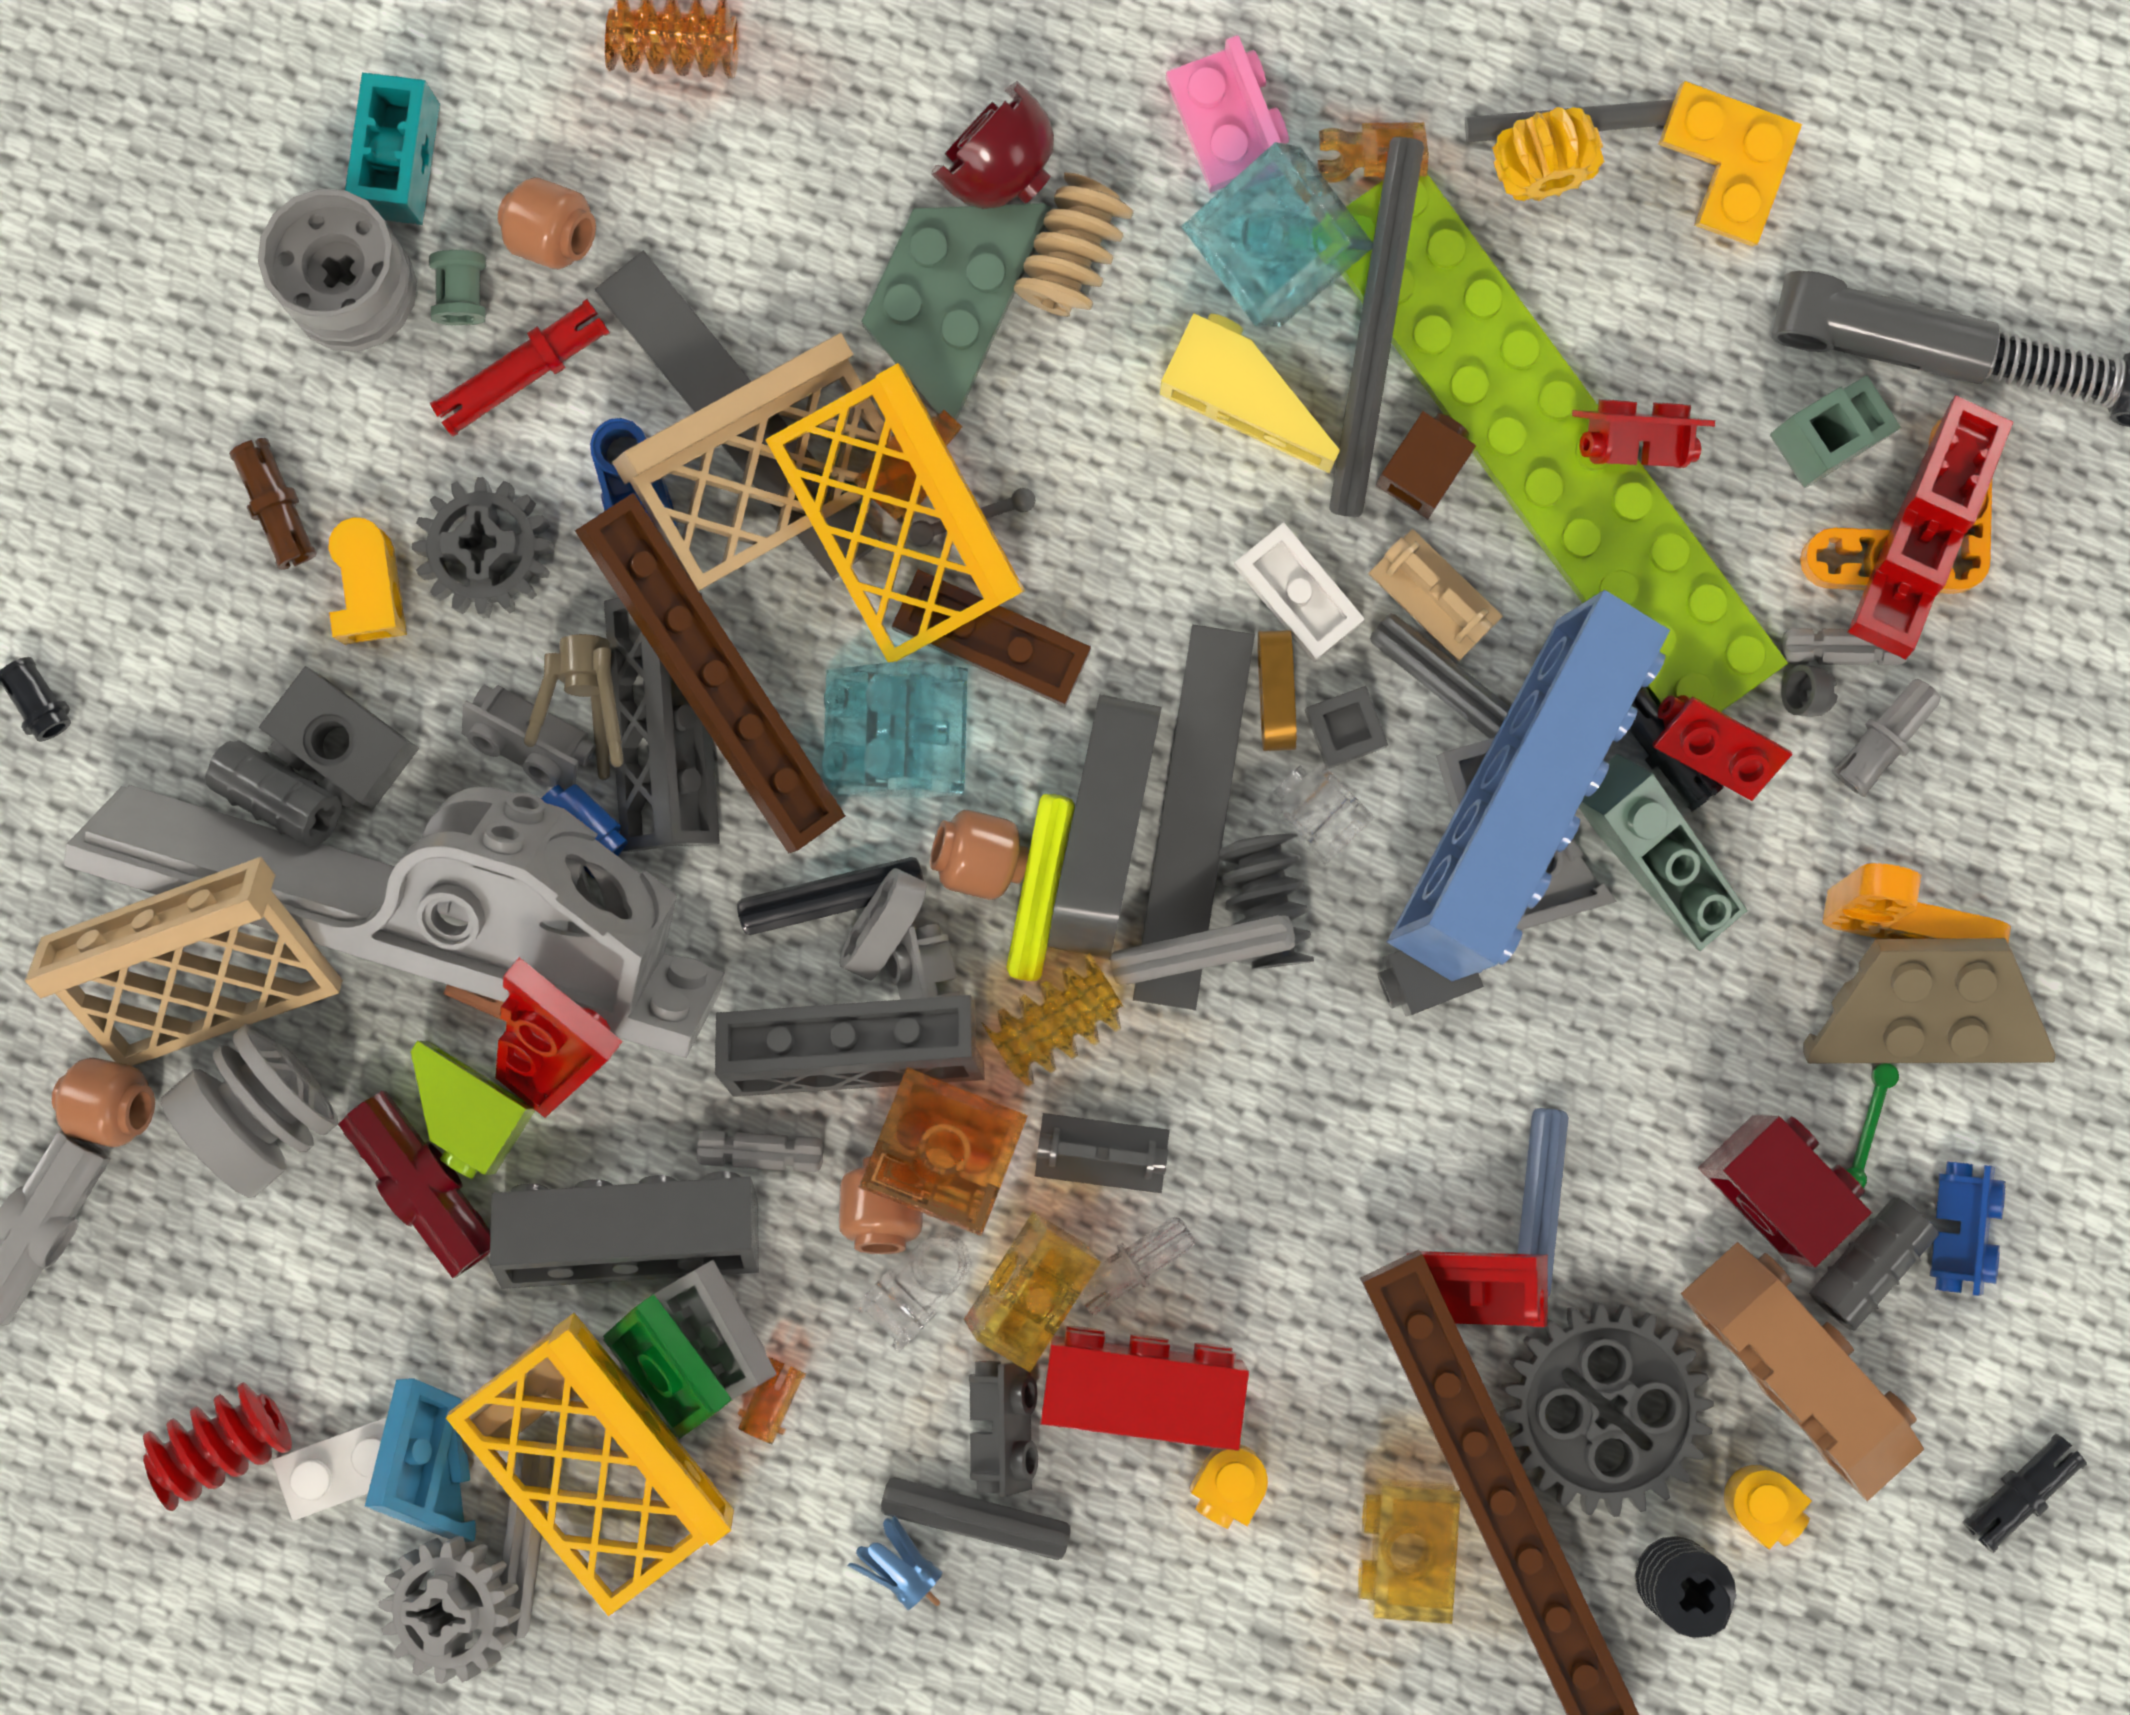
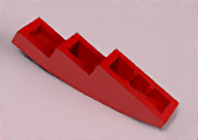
M1957 395L1954 396L1895 518L1847 633L1905 660L1915 650L1934 599L1946 585L1964 535L1975 524L2014 423L2013 421Z

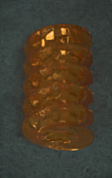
M615 0L613 8L609 9L605 28V64L608 71L615 69L621 55L624 67L629 73L639 72L646 56L651 72L653 74H662L671 57L674 70L678 76H686L689 74L696 58L699 71L703 77H712L721 60L727 78H735L738 65L739 28L736 16H731L727 0H718L713 14H706L702 0H692L687 13L681 12L678 0H666L663 11H656L653 0H641L637 10L631 9L629 0Z

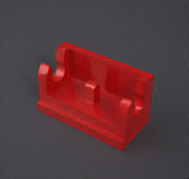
M1420 1251L1455 1324L1547 1327L1548 1254Z

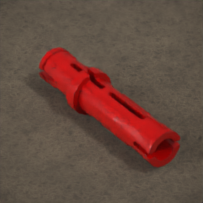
M585 299L581 305L541 331L537 326L527 333L530 338L529 340L505 354L502 358L438 400H433L430 402V406L437 417L443 418L462 405V409L441 422L449 434L454 437L458 435L459 431L550 370L556 375L566 367L563 364L565 360L602 336H607L610 334V331L600 318L577 331L578 327L598 315L590 301Z

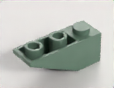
M1616 754L1607 762L1609 763V769L1601 785L1590 797L1584 796L1578 808L1598 836L1698 951H1702L1748 910L1654 774Z

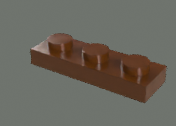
M917 569L906 595L928 602L935 576ZM942 580L936 604L963 611L984 598ZM902 602L891 626L892 629L909 638H914L919 633L925 609ZM1002 606L995 607L927 645L1063 707H1066L1091 652V646ZM933 611L928 629L951 616Z

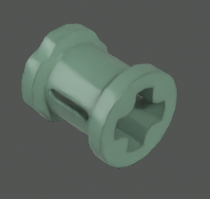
M443 250L431 253L429 256V267L435 270L436 305L431 307V321L444 325H477L486 321V308L482 307L480 303V271L486 268L485 255L468 250Z

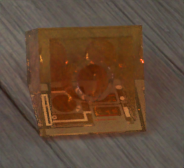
M907 1067L859 1188L982 1236L1028 1115Z

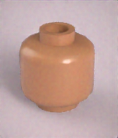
M530 178L521 182L513 192L506 194L498 209V223L501 226L502 240L508 251L513 255L554 270H559L571 265L574 261L582 259L593 244L596 232L595 218L584 195L572 189L541 178Z
M962 810L951 821L943 820L940 823L932 845L930 867L932 870L938 871L940 882L946 889L983 899L995 900L1006 892L1011 882L1020 884L1023 880L1029 848L1020 845L1019 830L1012 821L972 810Z
M87 1058L75 1063L56 1082L52 1092V1106L56 1113L57 1122L63 1133L67 1136L103 1146L119 1147L126 1145L147 1129L154 1114L155 1096L144 1074L137 1068L99 1058Z
M881 1156L866 1157L863 1159L862 1168L846 1173L841 1180L839 1230L847 1239L854 1241V1249L859 1252L869 1254L903 1252L906 1249V1242L916 1239L923 1227V1212L867 1190V1184L923 1206V1197L920 1203L870 1183L879 1159L901 1167V1164ZM881 1162L874 1183L918 1200L920 1195L900 1188L914 1189L918 1186L917 1180L907 1174L908 1171L904 1170V1168L891 1167L890 1170L892 1172L889 1174V1178L900 1187L882 1181L887 1163Z

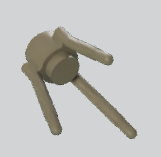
M589 634L565 636L560 639L559 653H547L544 655V676L529 719L524 744L527 747H533L537 743L557 680L559 679L564 683V691L567 694L591 697L598 777L605 781L610 777L609 755L611 764L614 767H620L623 764L622 741L611 676L610 641L601 636Z

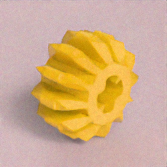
M1556 107L1549 112H1536L1533 117L1526 120H1517L1513 128L1503 130L1497 136V142L1492 147L1496 159L1493 163L1498 180L1503 182L1506 194L1512 195L1514 200L1526 201L1533 199L1541 201L1548 196H1560L1569 189H1579L1583 181L1593 179L1599 172V167L1604 163L1601 151L1603 144L1598 128H1594L1590 115L1585 114L1582 108L1572 107L1564 110L1561 107Z

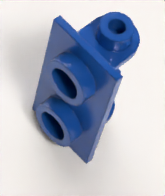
M1947 1161L1946 1174L1939 1173L1938 1178L1939 1191L1936 1218L1961 1221L1960 1234L1939 1232V1236L1934 1240L1930 1276L1936 1277L1935 1290L1962 1293L1963 1280L1974 1282L1973 1295L1981 1296L1984 1294V1283H1997L2000 1245L1988 1244L1990 1218H2003L2006 1181L1994 1180L1995 1167L1984 1165L1983 1178L1972 1177L1973 1164Z

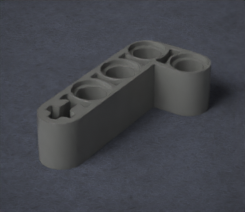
M1099 694L1052 915L1048 947L1110 960L1162 709L1160 706Z

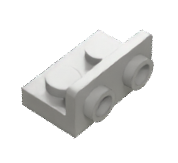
M714 1260L654 1293L732 1399L777 1375L766 1355L762 1342L754 1334L734 1298L731 1286L723 1278Z

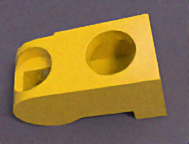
M352 517L341 521L333 529L329 537L328 550L332 560L341 568L346 610L329 612L332 637L344 645L407 635L396 556L391 539L382 529L365 518Z

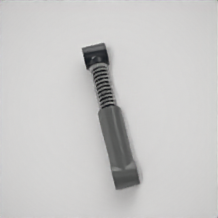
M1792 271L1785 274L1771 336L1775 342L1783 346L1808 352L1835 350L1974 384H1982L1991 374L1994 375L1996 382L2005 377L2006 384H2010L2014 379L2018 387L2026 382L2029 390L2038 385L2039 392L2044 391L2047 387L2051 395L2056 393L2057 390H2060L2061 397L2071 393L2073 400L2081 395L2084 403L2093 398L2094 405L2101 403L2102 407H2107L2108 411L2111 412L2110 419L2113 422L2130 427V352L2124 354L2121 360L2119 358L2108 359L2106 355L2097 358L2094 352L2086 355L2084 350H2079L2075 353L2072 347L2064 350L2062 345H2057L2053 348L2051 342L2042 345L2039 339L2031 343L2029 337H2024L2020 340L2017 334L2009 338L2007 332L1999 334V325L1996 322L1847 288V284L1844 281L1824 273Z

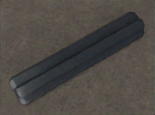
M908 857L742 898L737 902V912L741 927L745 934L754 935L866 907L885 877L894 868L924 881L920 863L917 858Z

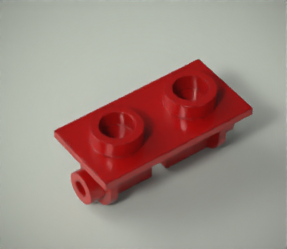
M1599 399L1598 411L1572 410L1573 417L1589 419L1588 432H1584L1580 439L1579 448L1581 455L1589 457L1593 464L1601 465L1605 463L1637 465L1639 441H1643L1642 465L1686 468L1691 462L1698 461L1701 455V442L1696 437L1697 426L1715 427L1716 421L1690 417L1691 405L1653 402L1652 414L1636 413L1637 402Z
M1669 695L1659 706L1658 717L1663 720L1665 730L1653 743L1654 748L1751 801L1755 799L1793 755L1785 747L1693 696L1689 698L1686 695H1680L1676 698L1673 695Z

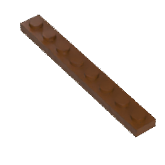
M1417 1250L1360 1277L1565 1714L1639 1715L1423 1254Z

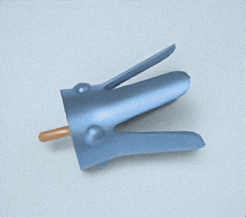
M896 1516L892 1520L889 1518L885 1519L883 1522L885 1534L903 1560L884 1545L872 1543L869 1548L863 1546L857 1548L856 1554L878 1575L858 1564L849 1563L847 1566L890 1589L907 1610L914 1607L924 1596L934 1605L939 1606V1599L930 1590L943 1572L936 1568L932 1562L922 1557Z

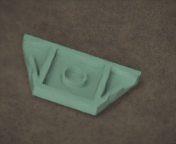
M1044 203L1010 204L989 209L962 206L914 208L865 312L862 325L893 362L904 367L914 387L936 412L940 421L947 427L954 428L1013 299L1015 282L1024 275V262L1035 251V237L1045 229L1044 217L1048 211L1052 210L1051 206Z

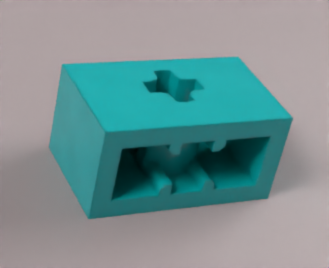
M364 72L361 75L345 191L367 200L385 221L423 225L440 108L439 101L425 80Z

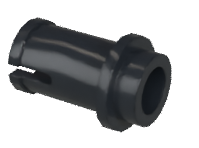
M32 657L15 660L0 670V685L3 686L23 717L24 721L21 728L26 735H34L39 742L47 741L61 734L70 726L71 720L67 716L70 711L66 701H57L37 670L36 663Z

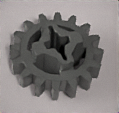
M477 477L474 492L467 493L458 482L452 483L451 489L454 499L446 503L442 499L433 496L430 502L438 512L435 518L432 520L418 517L416 524L428 533L427 540L412 543V550L415 553L428 557V561L421 564L416 571L424 580L438 578L430 593L439 601L454 593L451 608L458 613L464 614L471 602H475L477 613L483 618H490L493 603L498 602L510 614L515 611L513 599L515 594L521 592L530 599L537 595L533 587L528 583L533 576L539 578L549 577L550 571L539 562V556L554 553V545L548 540L538 538L539 534L550 527L549 522L543 515L529 518L528 516L533 512L536 503L527 494L513 502L515 488L506 481L500 484L496 493H492L490 484L484 477ZM497 509L513 516L518 522L522 533L516 534L515 531H502L500 529ZM466 513V518L453 532H448L453 523ZM486 534L496 544V548L485 550L484 560H480L470 550L471 547L481 545L482 535ZM445 562L464 564L466 566V578L470 581V587L457 582L449 573ZM513 563H519L514 573L500 583V576Z

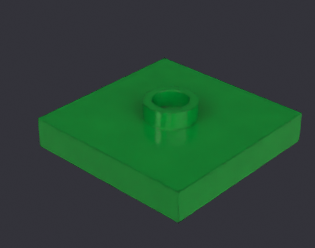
M654 1294L632 1309L603 1335V1341L676 1438L681 1439L732 1401V1398Z

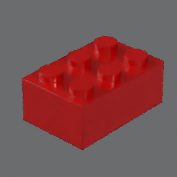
M1066 1326L1065 1337L1052 1335L1041 1425L1239 1451L1249 1370L1243 1360L1235 1359L1236 1353L1232 1352V1347L1194 1343L1193 1354L1170 1351L1171 1344H1168L1169 1339L1139 1334H1130L1129 1345L1105 1342L1104 1330L1080 1326Z

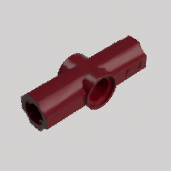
M380 1091L373 1097L363 1101L339 1122L338 1125L344 1132L343 1134L377 1176L378 1180L375 1184L386 1204L407 1226L411 1227L413 1225L452 1278L460 1276L490 1254L491 1230L484 1222L482 1216L473 1208L460 1189L463 1187V1184L458 1174L440 1160L442 1153L432 1143H425L387 1091Z

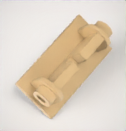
M1413 528L1403 538L1401 537L1385 553V557L1368 573L1458 662L1503 617Z

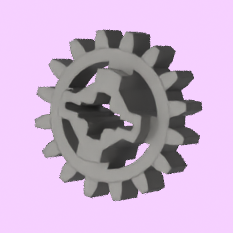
M456 1536L443 1544L439 1538L432 1539L420 1545L419 1550L415 1549L401 1556L398 1559L401 1569L385 1577L384 1582L395 1593L380 1600L379 1608L392 1613L393 1621L385 1625L381 1630L383 1635L392 1636L398 1634L401 1643L393 1653L397 1659L409 1653L416 1658L413 1664V1674L419 1676L434 1667L436 1683L443 1684L456 1675L461 1682H465L481 1673V1669L486 1671L501 1661L502 1658L499 1651L515 1642L516 1637L505 1626L520 1619L522 1611L508 1606L507 1598L515 1594L519 1589L517 1584L508 1583L502 1585L499 1576L504 1572L507 1564L503 1560L491 1566L484 1562L487 1555V1546L483 1543L466 1552L463 1536ZM435 1569V1575L427 1579L426 1589L420 1590L419 1586L423 1578L430 1570ZM476 1629L482 1630L477 1642L471 1648L465 1649V1643L473 1639V1631Z

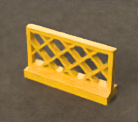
M898 363L875 375V379L765 439L889 665L1025 592L1022 583L904 367ZM871 397H874L885 417L878 445L843 435L850 409ZM839 415L835 432L818 428ZM891 430L903 452L886 448ZM808 432L832 439L822 476L799 470L785 445ZM841 442L876 452L866 489L831 479ZM884 454L908 461L912 466L916 479L909 502L874 492ZM803 478L820 483L816 499H814ZM828 486L863 496L853 532L829 526L821 511ZM922 487L935 509L917 504ZM872 498L907 508L897 545L862 535ZM915 511L940 518L948 533L940 558L905 548ZM834 535L851 539L847 556H845ZM859 542L895 552L884 589L860 582L852 567ZM953 543L965 565L948 561ZM903 555L938 565L928 602L893 592ZM949 568L970 574L984 599L963 611L937 605L936 600L945 569ZM866 592L882 596L878 612H876ZM890 599L925 609L918 635L895 647L883 625ZM933 611L951 616L928 629Z
M575 1312L555 1326L551 1335L447 1413L446 1419L608 1617L705 1543L712 1546L732 1529L734 1509ZM547 1357L565 1378L562 1399L524 1395L527 1372ZM517 1380L516 1394L502 1393L503 1390ZM572 1388L583 1402L570 1401ZM486 1403L514 1407L510 1438L484 1436L469 1416ZM522 1408L560 1412L557 1444L519 1440ZM569 1413L596 1416L605 1427L603 1449L565 1445ZM612 1437L624 1452L611 1450ZM496 1450L509 1451L507 1463ZM517 1452L555 1457L551 1488L527 1486L522 1483L515 1474ZM563 1458L601 1462L597 1493L559 1489ZM609 1463L631 1465L639 1469L646 1478L643 1499L605 1494ZM652 1487L664 1501L651 1500ZM537 1500L549 1501L548 1513ZM557 1502L595 1506L592 1538L565 1535L555 1523ZM603 1507L642 1512L638 1543L600 1539ZM649 1513L677 1516L690 1532L688 1536L673 1547L645 1544ZM578 1550L590 1551L589 1563ZM598 1552L636 1556L634 1576L612 1592L595 1572ZM643 1557L657 1558L642 1569Z

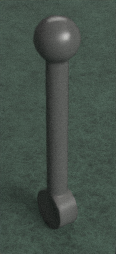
M1019 488L1014 491L1011 498L981 507V510L986 519L1012 510L1023 513L1030 511L1034 507L1036 499L1030 489ZM920 520L911 525L909 537L916 546L924 547L931 544L934 536L945 533L947 530L942 521L929 524L927 521Z

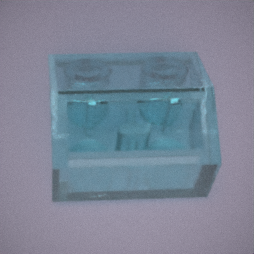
M904 660L826 670L822 768L823 782L832 796L883 798L963 796L965 794L968 668Z

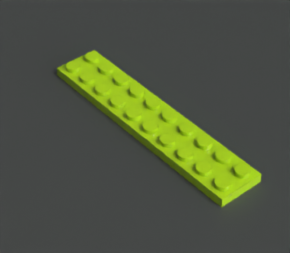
M1421 165L1391 343L1442 413L1456 420L1469 432L1466 439L1476 445L1472 454L1579 600L1584 603L1605 589L1670 630L1660 649V652L1666 656L1664 664L1655 679L1646 687L1657 705L1660 706L1662 701L1669 695H1673L1676 698L1680 695H1686L1689 698L1693 696L1722 712L1789 663L1640 461L1637 460V465L1606 463L1601 465L1593 464L1589 457L1581 455L1579 448L1580 439L1584 432H1588L1589 419L1573 417L1572 410L1598 411V404ZM1383 181L1317 226L1312 234L1362 304Z

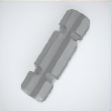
M1791 628L1784 632L1782 638V655L1789 664H1809V662H1813V659H1817L1818 665H1869L1874 660H1877L1878 665H1901L1908 661V658L1905 660L1847 633L1848 629H1822L1817 634H1814L1812 628Z
M706 1130L700 1132L697 1142V1160L701 1165L725 1166L726 1162H732L733 1167L785 1170L786 1166H793V1171L816 1172L821 1169L823 1163L824 1146L823 1141L818 1137L796 1136L795 1141L788 1140L787 1135L735 1132L734 1137H729L727 1132Z

